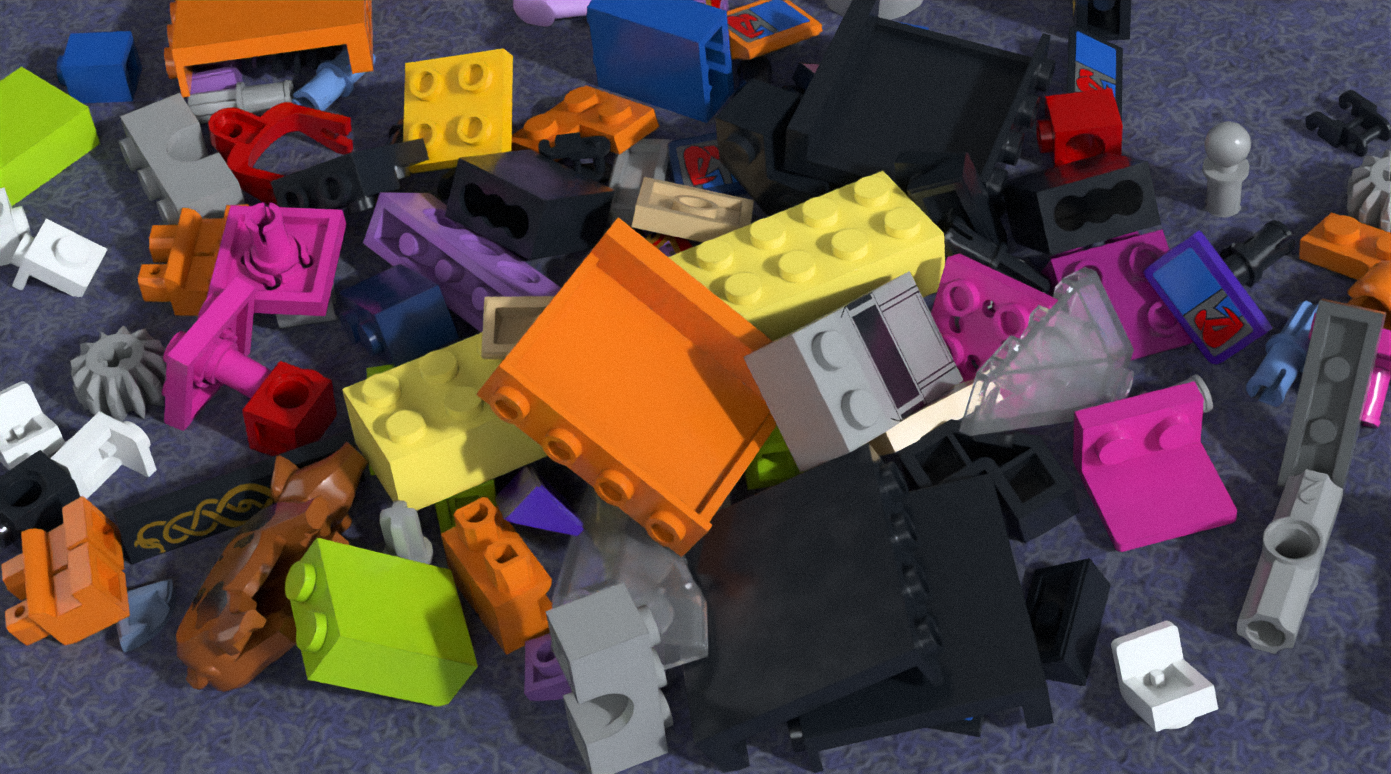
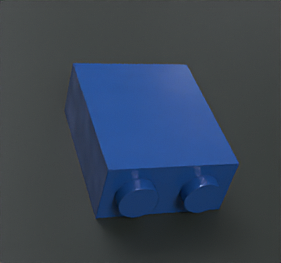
M694 0L590 1L587 6L586 18L590 26L593 64L596 67L598 87L705 123L710 121L733 94L734 81L727 11Z

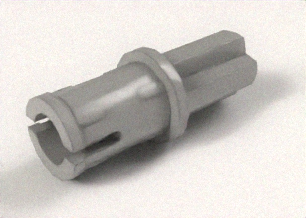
M292 80L246 86L244 82H237L236 88L192 93L188 97V106L199 121V124H207L215 112L224 108H239L261 117L270 108L280 103H292L295 90Z
M394 501L392 508L383 509L379 515V522L386 544L383 553L430 565L434 556L433 547L428 538L422 534L417 510L408 508L405 501Z

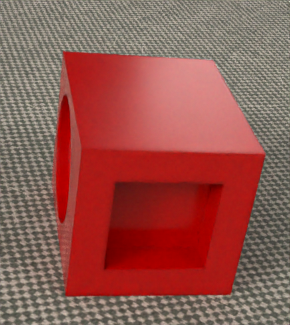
M1112 88L1045 96V119L1036 120V137L1039 152L1050 153L1053 167L1107 152L1117 155L1122 154L1123 124Z
M279 361L242 409L249 448L270 456H276L318 441L337 416L332 380L315 370L302 369Z

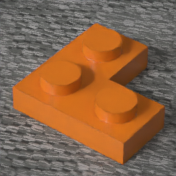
M585 85L567 93L562 102L546 113L536 115L527 120L524 127L512 135L511 151L531 149L539 153L538 145L541 140H548L550 148L555 147L556 135L580 132L581 138L592 136L606 137L611 143L610 151L620 155L659 128V123L654 108ZM553 159V161H555V162H558L559 160H561V159Z

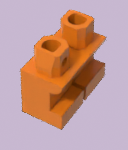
M241 204L239 206H249V204ZM226 205L223 218L202 219L201 215L195 210L182 208L178 225L152 226L149 236V250L153 262L167 264H141L138 285L144 302H171L175 315L198 316L203 303L207 299L230 205Z
M84 496L62 507L64 523L49 532L36 528L22 531L23 553L1 564L2 580L7 590L22 601L5 611L6 628L9 633L26 646L49 635H52L63 645L77 643L130 616L126 577L122 571L125 568L120 531L114 522Z
M481 497L457 509L453 514L456 526L441 533L448 568L452 571L456 586L474 611L479 614V618L501 649L507 655L525 646V641L550 633L546 611L556 607L547 597L546 593L552 585V578L510 522L503 519L498 506L494 507L488 497Z

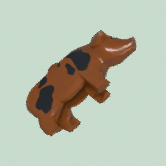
M346 442L331 456L304 466L301 469L290 460L280 455L276 456L270 489L272 500L275 503L253 515L236 533L210 571L178 627L176 633L177 658L188 666L186 681L192 688L201 690L209 684L217 691L225 692L244 687L267 666L277 661L297 644V630L292 607L285 593L286 577L291 566L301 560L316 538L349 545V542L341 534L352 524L348 511L353 502L362 473L369 462L350 443Z

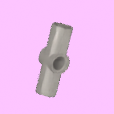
M1306 469L1297 476H1288L1273 522L1264 531L1262 553L1237 622V634L1244 637L1254 649L1276 654L1279 650L1294 647L1310 595L1318 585L1320 565L1343 497V489L1336 486L1330 480L1328 474Z

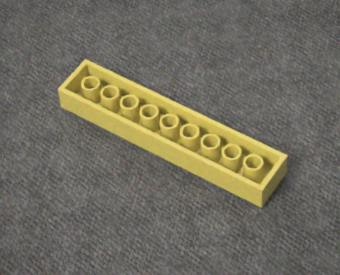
M881 171L819 197L811 198L804 203L767 218L759 219L752 224L715 239L707 240L700 245L672 255L669 258L768 338L775 341L909 271L923 298L936 293L945 266L944 233L884 171ZM482 332L342 389L355 443L369 461V465L393 502L397 500L405 501L408 508H414L418 511L547 456L542 446L514 424L501 420L492 411L490 405L476 395L504 360L482 359Z

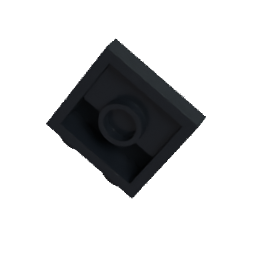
M421 138L351 152L273 180L271 185L279 207L338 210L347 207L349 215H354L375 209L380 192L389 193L401 189L399 181L411 177L408 167L429 160L424 140Z

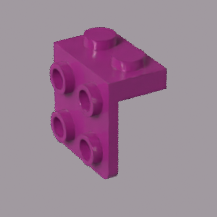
M1163 229L1139 235V232L1136 231L1108 239L1104 242L1105 245L1088 250H1084V247H1079L1051 255L1049 257L1050 261L1041 271L1051 281V287L1047 295H1059L1082 366L1088 370L1097 371L1187 346L1193 342L1143 274L1147 266L1169 250Z

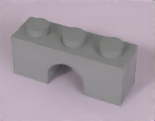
M180 93L120 116L126 138L119 140L122 154L131 171L141 168L137 173L148 199L152 201L160 198V201L156 203L165 225H178L182 208L195 210L201 215L202 219L223 218L226 205L245 204L240 184L220 153L208 155L199 121Z
M623 582L546 611L554 655L572 690L571 693L563 695L570 733L589 773L614 774L668 753L665 728L673 726V718L667 700L660 689L667 685V679L661 660L656 650L652 647L660 644L661 640L649 607L645 604L636 608Z

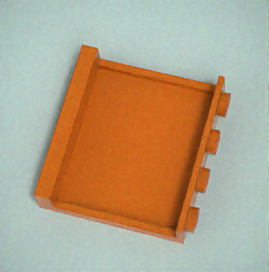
M174 0L175 2H170L172 24H167L169 47L164 48V59L169 79L178 78L183 98L190 97L193 65L347 44L352 74L374 71L372 0Z
M619 217L476 394L490 405L492 411L501 420L518 427L542 446L549 458L571 469L590 484L602 500L610 505L619 507L644 527L648 535L655 542L670 548L680 557L688 552L712 527V524L709 523L777 426L743 358L773 341Z

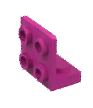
M1195 381L1074 411L1073 463L1115 549L1119 552L1236 522L1237 508L1201 443L1204 398Z

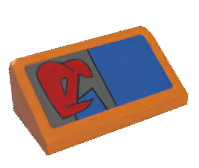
M759 0L727 11L731 59L750 60L817 36L823 31L822 24L790 0Z

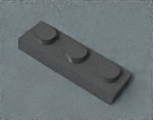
M1328 299L1319 300L1277 486L1285 487L1288 476H1297L1308 469L1328 474L1330 480L1336 486L1343 489L1344 494L1386 312Z

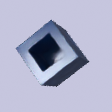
M131 31L71 33L64 55H59L56 67L60 85L66 86L69 95L81 103L133 101L142 71V65Z

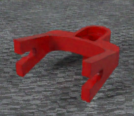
M291 102L280 103L270 108L261 117L239 108H224L215 112L208 122L211 144L220 153L238 180L240 188L267 205L274 203L278 206L271 181L282 178L284 175L256 169L253 166L261 154L284 134L293 131L302 132L342 155L351 153L353 150V140L346 137L352 131L351 117L304 107Z

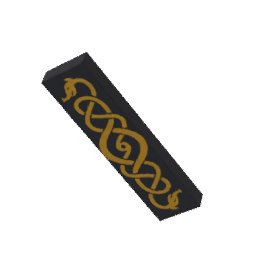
M350 430L279 455L290 460L301 469L304 466L331 456L346 442L350 443L356 450L357 446ZM276 456L113 513L131 563L135 564L244 525L260 510L274 504L270 489ZM362 473L359 483L366 481L364 473Z

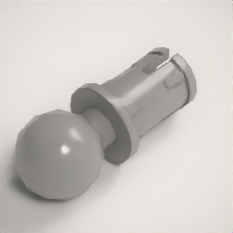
M1225 121L1212 127L1208 131L1204 142L1207 154L1202 166L1204 177L1207 178V196L1205 199L1207 205L1205 208L1210 214L1217 217H1231L1241 210L1242 181L1247 178L1250 166L1246 159L1251 148V139L1247 130L1239 123Z

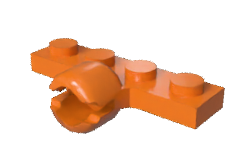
M1331 212L1300 239L1299 259L1356 279L1357 281L1347 290V294L1352 297L1347 304L1386 312L1383 328L1391 330V233L1361 223L1353 217Z

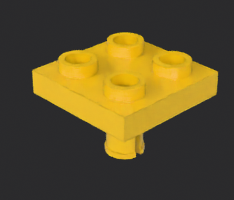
M502 48L405 63L403 142L423 138L429 160L409 166L408 168L411 173L457 167L458 159L461 157L511 152L513 55Z

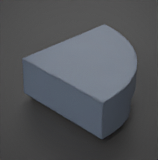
M172 578L127 591L130 616L116 623L119 641L124 653L140 647L154 638L170 620L176 604V588Z

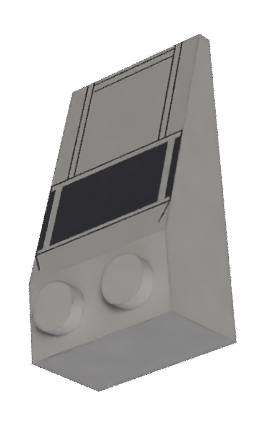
M910 271L743 357L800 473L854 451L892 429L951 387L963 381Z

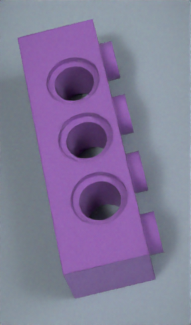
M380 192L363 244L392 266L402 264L438 284L447 307L480 332H483L484 297L555 296L560 291L561 287L504 246L445 217L447 205L432 194Z

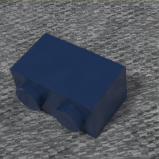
M398 264L338 292L345 307V311L339 313V318L349 340L354 345L360 342L372 357L377 355L394 367L405 364L459 338L439 285L402 264Z

